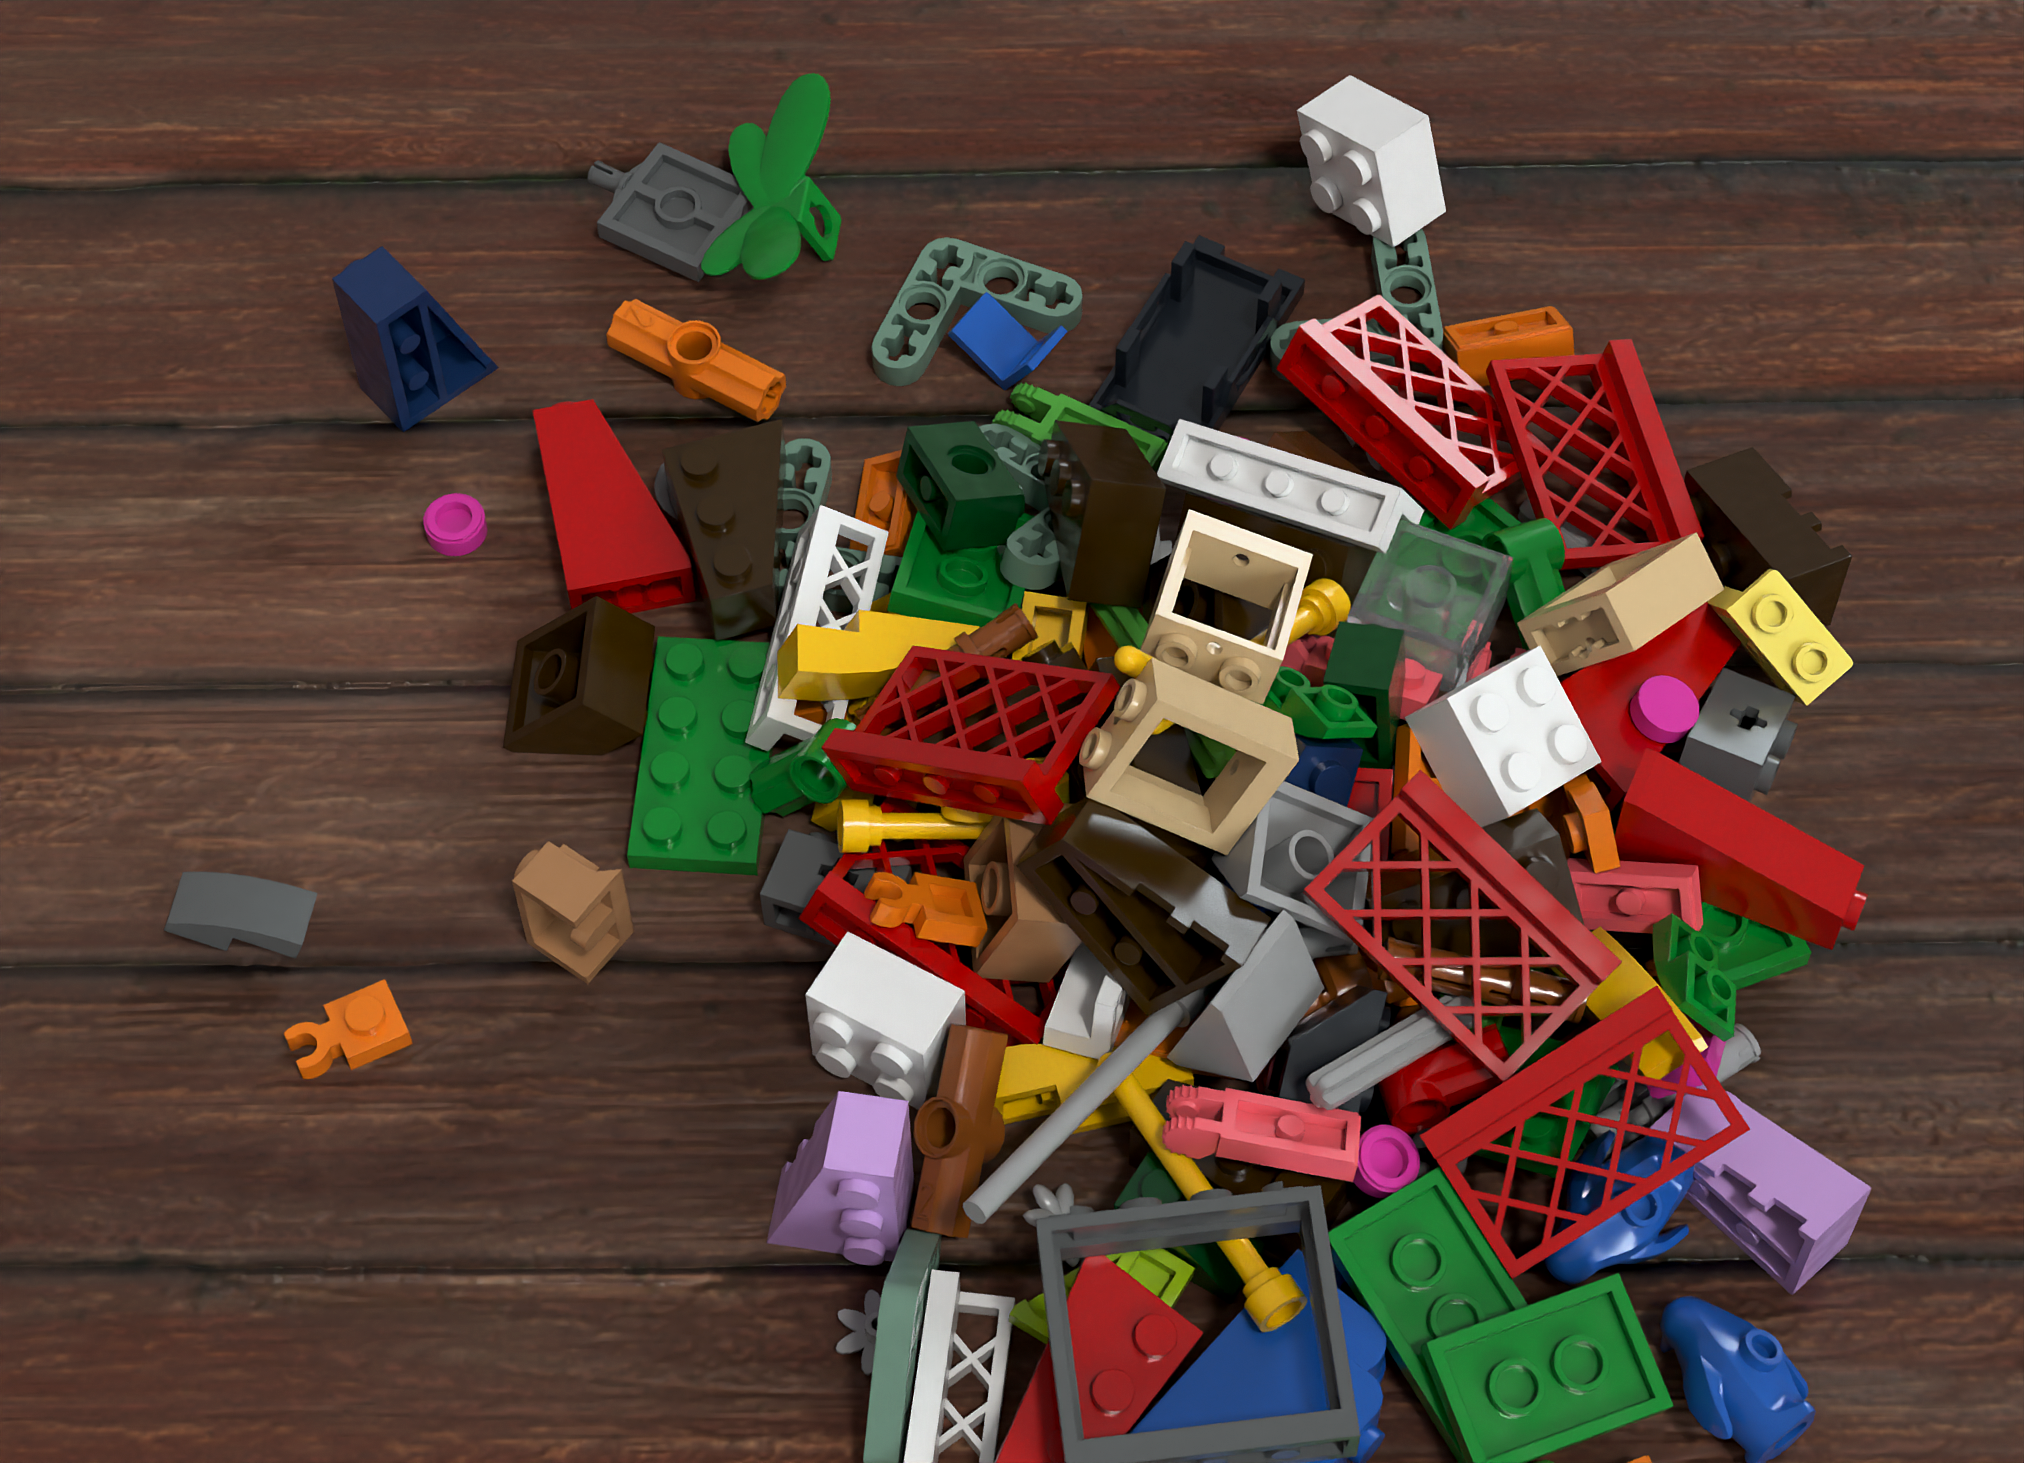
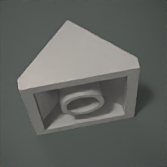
M1283 781L1228 855L1215 851L1211 859L1239 898L1279 914L1284 910L1299 922L1354 943L1303 894V890L1374 818ZM1371 844L1354 861H1370ZM1342 872L1325 891L1345 910L1364 909L1369 872ZM1356 920L1362 926L1363 920Z
M1282 910L1260 937L1244 966L1232 972L1168 1054V1059L1177 1066L1250 1082L1255 1081L1324 990L1299 928L1291 915Z

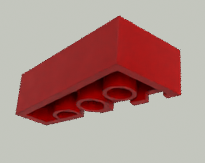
M1105 1255L1084 1257L1066 1297L1084 1439L1125 1435L1129 1433L1204 1332ZM1049 1338L994 1463H1064Z

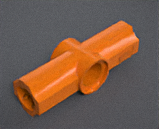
M637 299L631 302L625 300L613 314L611 326L606 333L609 347L670 377L675 390L683 397L693 400L709 397L756 422L762 419L768 420L778 408L780 398L786 388L785 374L722 343L717 329L709 323L699 320L682 323Z

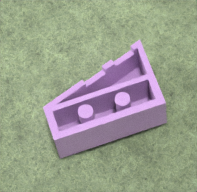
M1704 1085L1695 1087V1088L1707 1090ZM1726 1091L1750 1130L1694 1165V1182L1685 1198L1785 1290L1793 1295L1847 1245L1872 1187L1741 1102L1732 1093ZM1688 1094L1684 1096L1676 1131L1677 1135L1706 1141L1730 1126L1714 1100ZM1674 1106L1650 1128L1668 1132ZM1676 1142L1673 1145L1685 1152L1695 1148L1694 1146Z
M838 1091L816 1121L811 1139H803L798 1146L794 1162H787L782 1168L766 1243L843 1254L849 1261L861 1265H879L883 1260L893 1262L908 1226L915 1189L908 1101Z

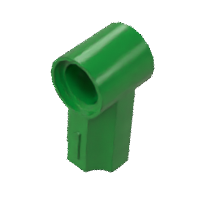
M1539 518L1488 533L1483 537L1481 543V559L1485 572L1493 584L1499 588H1504L1522 647L1526 651L1530 649L1517 623L1565 592L1559 573L1565 561L1563 539L1554 523L1547 518Z
M829 719L814 736L759 763L749 775L753 788L751 795L753 801L764 814L773 812L778 813L782 817L813 802L823 804L833 802L848 784L821 747L834 728L854 731L857 725L845 719Z

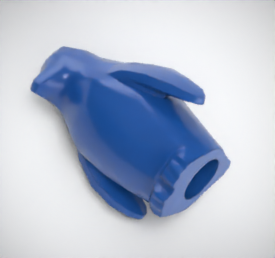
M1608 1130L1598 1136L1584 1149L1576 1163L1609 1170L1611 1158L1605 1162L1603 1160L1615 1138V1133ZM1645 1136L1627 1145L1621 1150L1617 1172L1642 1178L1649 1177L1661 1169L1666 1142L1662 1139ZM1673 1146L1670 1163L1687 1152ZM1694 1166L1544 1259V1265L1558 1281L1567 1285H1573L1587 1280L1596 1271L1608 1266L1636 1264L1654 1259L1678 1244L1688 1235L1690 1230L1688 1224L1674 1227L1665 1233L1659 1234V1232L1694 1182ZM1572 1170L1566 1188L1567 1205L1565 1211L1587 1216L1601 1207L1607 1178ZM1615 1180L1611 1200L1636 1184ZM1563 1218L1558 1230L1551 1238L1577 1221Z
M1696 1296L1677 1298L1664 1307L1660 1322L1662 1331L1660 1349L1664 1353L1672 1349L1675 1350L1681 1367L1683 1390L1689 1410L1705 1430L1717 1438L1725 1440L1733 1438L1745 1450V1460L1747 1463H1765L1767 1460H1772L1787 1450L1809 1428L1814 1421L1816 1410L1807 1400H1804L1809 1393L1807 1383L1783 1352L1779 1341L1772 1334L1765 1330L1757 1329L1751 1323Z

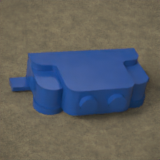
M1297 1249L1279 1271L1282 1275L1290 1274L1307 1297V1304L1303 1310L1291 1321L1270 1332H1261L1244 1307L1130 1434L1327 1410L1302 1251ZM1333 1262L1360 1429V1441L1357 1456L1304 1463H1366L1376 1452L1385 1437V1433L1377 1428L1383 1401L1380 1385L1386 1368V1335L1372 1314L1340 1290L1346 1281Z

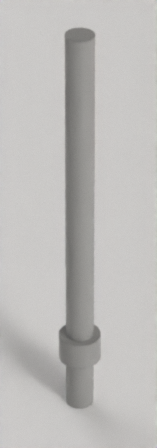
M1226 976L1151 1014L963 1203L966 1215L978 1224L985 1223L1176 1027H1186L1206 1006L1205 998Z

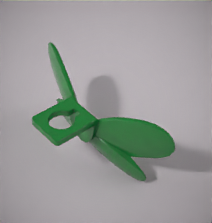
M805 74L792 82L777 106L767 137L762 129L754 123H744L733 130L728 147L731 168L741 190L754 208L723 231L705 252L701 263V269L705 274L711 276L722 275L742 263L745 272L752 279L762 280L776 276L787 270L798 258L801 249L800 233L823 261L834 259L841 226V216L813 180L805 176L822 140L830 111L831 97L829 85L825 78L819 74ZM816 207L822 215L825 226L824 237L820 236L817 231L814 216L810 213V208Z

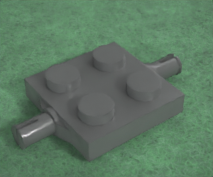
M660 142L643 163L634 167L629 172L624 173L597 160L594 162L595 167L591 166L588 173V183L614 193L613 202L597 221L599 237L697 282L705 275L701 269V263L705 252L714 240L732 223L754 208L741 190L734 175Z

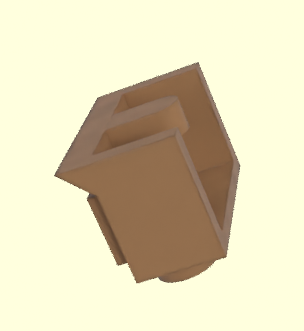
M550 841L540 850L535 849L529 852L518 865L512 884L527 944L586 984H589L634 933L622 869L600 871L598 866L565 844L559 848Z

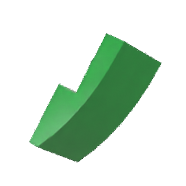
M1280 666L1262 706L1292 718L1294 733L1320 739L1373 737L1377 726L1358 706V700L1352 693L1342 687L1331 684L1322 687H1310V681L1302 673L1289 667Z
M1671 913L1653 924L1654 962L1661 986L1682 1012L1725 1042L1734 1036L1736 985L1722 971L1718 970L1719 947L1713 944L1707 935L1696 931Z

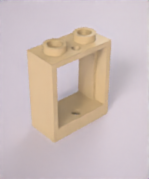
M1189 509L1170 555L1140 650L1170 666L1263 705L1285 655L1313 554ZM1243 554L1247 556L1248 559L1242 560L1239 559L1236 555ZM1183 578L1273 610L1263 646L1172 613Z
M1696 532L1606 564L1519 621L1517 625L1529 649L1541 646L1556 676L1637 650L1725 589Z
M1154 658L1149 660L1136 680L1131 678L1124 683L1116 698L1113 712L1101 728L1095 727L1088 733L1079 755V763L1083 766L1086 797L1224 855H1228L1299 761L1292 718ZM1163 718L1237 749L1236 753L1203 796L1129 765Z

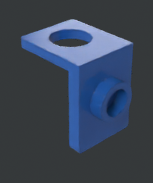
M986 292L980 296L948 332V335L1005 391L1031 373L1068 331L1060 325L1037 341Z

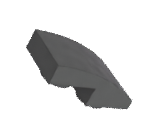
M183 872L164 931L227 951L232 939L235 938L296 959L303 945L318 893L272 880L218 872Z

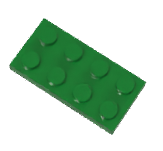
M658 636L647 711L648 717L645 725L627 852L629 868L758 876L765 814L751 798L753 788L749 775L759 763L772 757L773 747L768 752L747 744L745 741L770 643Z
M1439 1166L1329 1231L1328 1235L1333 1262L1359 1304L1372 1314L1384 1331L1387 1349L1458 1463H1466L1420 1347L1428 1341L1528 1306V1304Z

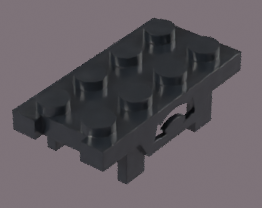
M1200 235L1193 244L1185 241L1172 260L1171 275L1168 273L1164 274L1137 318L1117 345L1115 365L1089 406L1165 440L1168 445L1179 419L1219 431L1269 351L1271 336L1277 328L1287 322L1302 298L1305 279L1279 268L1274 276L1239 263L1225 257L1224 245Z

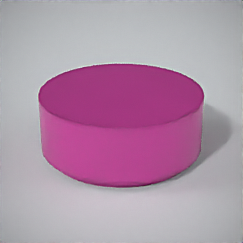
M453 493L439 497L428 506L423 518L429 544L434 550L443 555L462 556L469 554L484 542L488 529L483 507L476 499L466 494Z
M1659 675L1646 680L1634 694L1630 702V714L1635 726L1646 737L1660 743H1673L1681 740L1695 725L1699 717V704L1695 694L1685 683L1674 677Z
M1378 1125L1360 1135L1358 1166L1353 1182L1361 1191L1372 1197L1387 1198L1415 1181L1419 1173L1420 1157L1415 1143L1408 1134L1391 1125Z

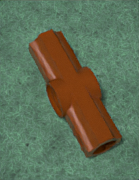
M954 1023L950 1025L937 1095L923 1103L914 1121L916 1145L925 1156L911 1221V1227L951 1237L968 1238L971 1219L966 1215L963 1203L978 1189L983 1163H987L995 1158L1001 1150L1005 1137L1003 1117L994 1104L1008 1039L1007 1034Z

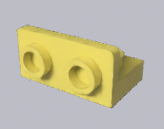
M1767 570L1743 592L1725 586V590L1707 602L1741 641V645L1776 687L1796 695L1794 701L1808 706L1853 665L1850 656L1777 570Z

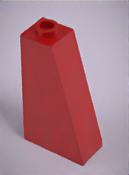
M594 400L565 401L554 404L551 407L533 410L571 610L595 596L631 614L695 602L696 594L690 557Z
M1707 602L1637 650L1584 667L1560 682L1602 761L1582 774H1586L1589 781L1594 782L1609 809L1610 817L1624 801L1645 749L1648 748L1660 753L1667 744L1646 737L1635 726L1630 714V702L1634 694L1649 678L1665 675L1685 683L1699 701L1741 644V641Z
M1648 748L1645 749L1623 801L1614 836L1619 861L1698 865L1702 902L1833 950L1841 927L1851 931L1855 930L1868 894L1856 890L1865 865L1665 755Z

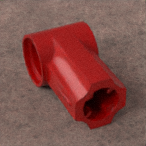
M1496 1023L1482 1028V1043L1505 1063L1510 1056ZM1455 1039L1444 1043L1377 1083L1391 1126L1401 1129L1408 1135L1416 1134L1425 1128L1434 1127L1448 1117L1450 1107L1486 1094L1500 1085Z

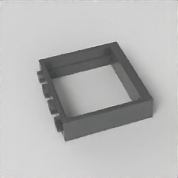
M1283 1181L1264 1186L1259 1193L1234 1196L1231 1191L1226 1189H1210L1192 1195L1190 1201L1162 1204V1201L1158 1198L1142 1197L1122 1203L1119 1207L1120 1209L1091 1212L1090 1208L1085 1206H1070V1213L1050 1215L1047 1218L1036 1219L1037 1248L1064 1463H1304L1357 1456L1360 1429L1321 1185L1283 1188ZM1300 1232L1327 1405L1326 1411L1084 1439L1061 1260Z

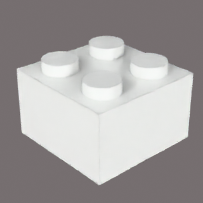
M1351 75L1297 110L1302 133L1300 144L1307 157L1312 180L1310 191L1314 201L1324 212L1340 217L1356 226L1362 233L1370 234L1392 247L1397 246L1446 212L1428 115Z
M1541 646L1492 667L1405 717L1443 791L1480 827L1512 816L1602 762Z
M847 931L805 994L812 1054L816 1057L819 1064L832 1074L842 1078H848L850 1075H853L872 1085L880 1097L908 1101L909 1105L919 1110L925 1101L937 1095L951 1023L966 1025L965 991Z

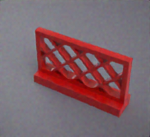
M1380 294L1322 325L1313 318L1298 327L1276 369L1450 530L1463 523L1474 506L1522 478L1514 454L1501 452L1497 449L1496 440L1510 442L1495 399ZM1374 318L1392 337L1368 332L1366 322ZM1344 345L1355 347V355ZM1369 351L1393 356L1395 367L1370 361ZM1409 361L1424 364L1434 373V376L1410 371ZM1387 384L1398 386V394ZM1413 390L1437 396L1438 407L1414 401ZM1453 400L1467 403L1478 413V416L1454 411ZM1431 424L1441 426L1442 435ZM1526 429L1530 440L1552 453L1543 442ZM1456 430L1481 436L1482 447L1458 441ZM1474 464L1485 466L1486 475Z
M1632 339L1609 340L1603 354L1490 360L1485 372L1535 518H1547L1552 521L1563 539L1565 561L1560 570L1603 567L1608 563L1696 532L1702 542L1704 534ZM1590 375L1596 393L1590 400L1562 382L1566 376ZM1525 379L1543 390V393L1533 403L1512 390L1509 380ZM1551 396L1580 413L1572 426L1542 408ZM1587 419L1592 420L1611 433L1613 443L1609 449L1579 431ZM1531 422L1561 440L1552 453L1529 439L1526 429ZM1568 445L1598 462L1590 475H1587L1559 457ZM1605 467L1628 481L1631 493L1627 498H1624L1596 480ZM1548 471L1578 489L1570 502L1546 489L1543 478ZM1585 494L1616 512L1607 526L1577 508ZM1624 517L1645 530L1649 542L1634 543L1614 531V529ZM1567 521L1596 539L1592 547L1567 548L1561 527Z
M913 645L855 730L834 728L821 748L851 790L1051 826L1064 806L1054 790L1080 751L1086 736L1095 728L1121 687L1113 674ZM924 669L940 672V677L911 691V688ZM980 678L989 679L990 684L959 699L958 689ZM1030 685L1039 686V692L1011 706L1008 705L1006 697ZM1080 693H1088L1080 705L1059 714L1058 704ZM944 696L947 697L948 705L918 720L917 710ZM996 703L997 713L967 728L965 718ZM1047 711L1048 721L1017 736L1015 726ZM905 717L907 726L887 736L880 735L885 726ZM954 724L956 734L936 744L924 742L925 738ZM1003 732L1005 733L1007 741L987 752L973 750V747ZM1056 740L1055 745L1042 764L1036 763L1035 760L1024 759V755Z
M1421 769L1406 783L1399 794L1303 890V894L1500 1084L1508 1080L1622 963L1616 955ZM1397 816L1419 836V861H1380V833ZM1371 844V861H1354ZM1428 845L1444 861H1429ZM1342 872H1371L1372 909L1345 910L1325 889ZM1380 872H1420V909H1381ZM1429 872H1457L1468 883L1469 909H1430ZM1478 893L1494 909H1479ZM1479 919H1506L1518 931L1519 957H1480ZM1356 920H1372L1373 937ZM1381 920H1421L1422 958H1394L1382 946ZM1430 920H1469L1470 957L1431 958ZM1529 942L1545 957H1529ZM1529 967H1556L1577 989L1560 1006H1531ZM1406 968H1422V984ZM1431 968H1471L1472 1006H1444L1432 994ZM1480 968H1519L1520 1006H1481ZM1455 1016H1472V1032ZM1482 1016H1521L1522 1045L1505 1063L1482 1043ZM1531 1016H1549L1531 1035Z
M886 797L880 805L882 813H920L898 798ZM882 839L881 846H871L873 853H844L833 870H830L818 886L798 919L836 946L839 945L848 931L964 990L966 1025L1007 1034L1006 1047L1022 1044L1037 1045L1044 1035L1045 1025L1061 987L1060 984L1056 990L1053 981L1063 980L1069 965H1063L1049 983L1038 982L1045 1008L1037 1017L1014 1000L1010 984L1032 982L982 978L959 961L956 946L964 945L939 943L933 940L917 938L915 930L904 922L896 927H883L872 923L870 915L878 900L865 898V894L844 880L850 869L877 868V872L893 874L891 866L920 864L923 874L937 876L934 863L953 862L964 870L963 858L970 850V847L958 839H913L915 850L887 852L885 841Z
M1656 985L1427 1130L1420 1137L1434 1159L1437 1160L1510 1277L1514 1279L1748 1132L1750 1128ZM1669 1031L1684 1054L1679 1084L1637 1075L1643 1047ZM1633 1054L1630 1073L1609 1069ZM1690 1065L1707 1090L1686 1086ZM1598 1075L1628 1081L1619 1121L1578 1112L1585 1083ZM1635 1083L1677 1092L1668 1132L1627 1123ZM1574 1091L1570 1110L1550 1106ZM1684 1094L1714 1100L1730 1126L1706 1141L1677 1135L1676 1131ZM1539 1112L1569 1118L1560 1159L1519 1150L1525 1121ZM1576 1120L1617 1129L1609 1170L1568 1161ZM1515 1128L1511 1148L1492 1144L1493 1141ZM1625 1131L1667 1140L1660 1170L1647 1178L1617 1172ZM1674 1142L1695 1147L1670 1163ZM1481 1149L1509 1155L1501 1196L1472 1190L1457 1164ZM1518 1157L1558 1166L1550 1207L1509 1198ZM1566 1168L1607 1178L1601 1207L1587 1216L1558 1209ZM1615 1180L1636 1184L1611 1200ZM1479 1199L1499 1203L1495 1224ZM1507 1206L1548 1215L1542 1244L1516 1259L1501 1235ZM1556 1217L1577 1221L1551 1238Z

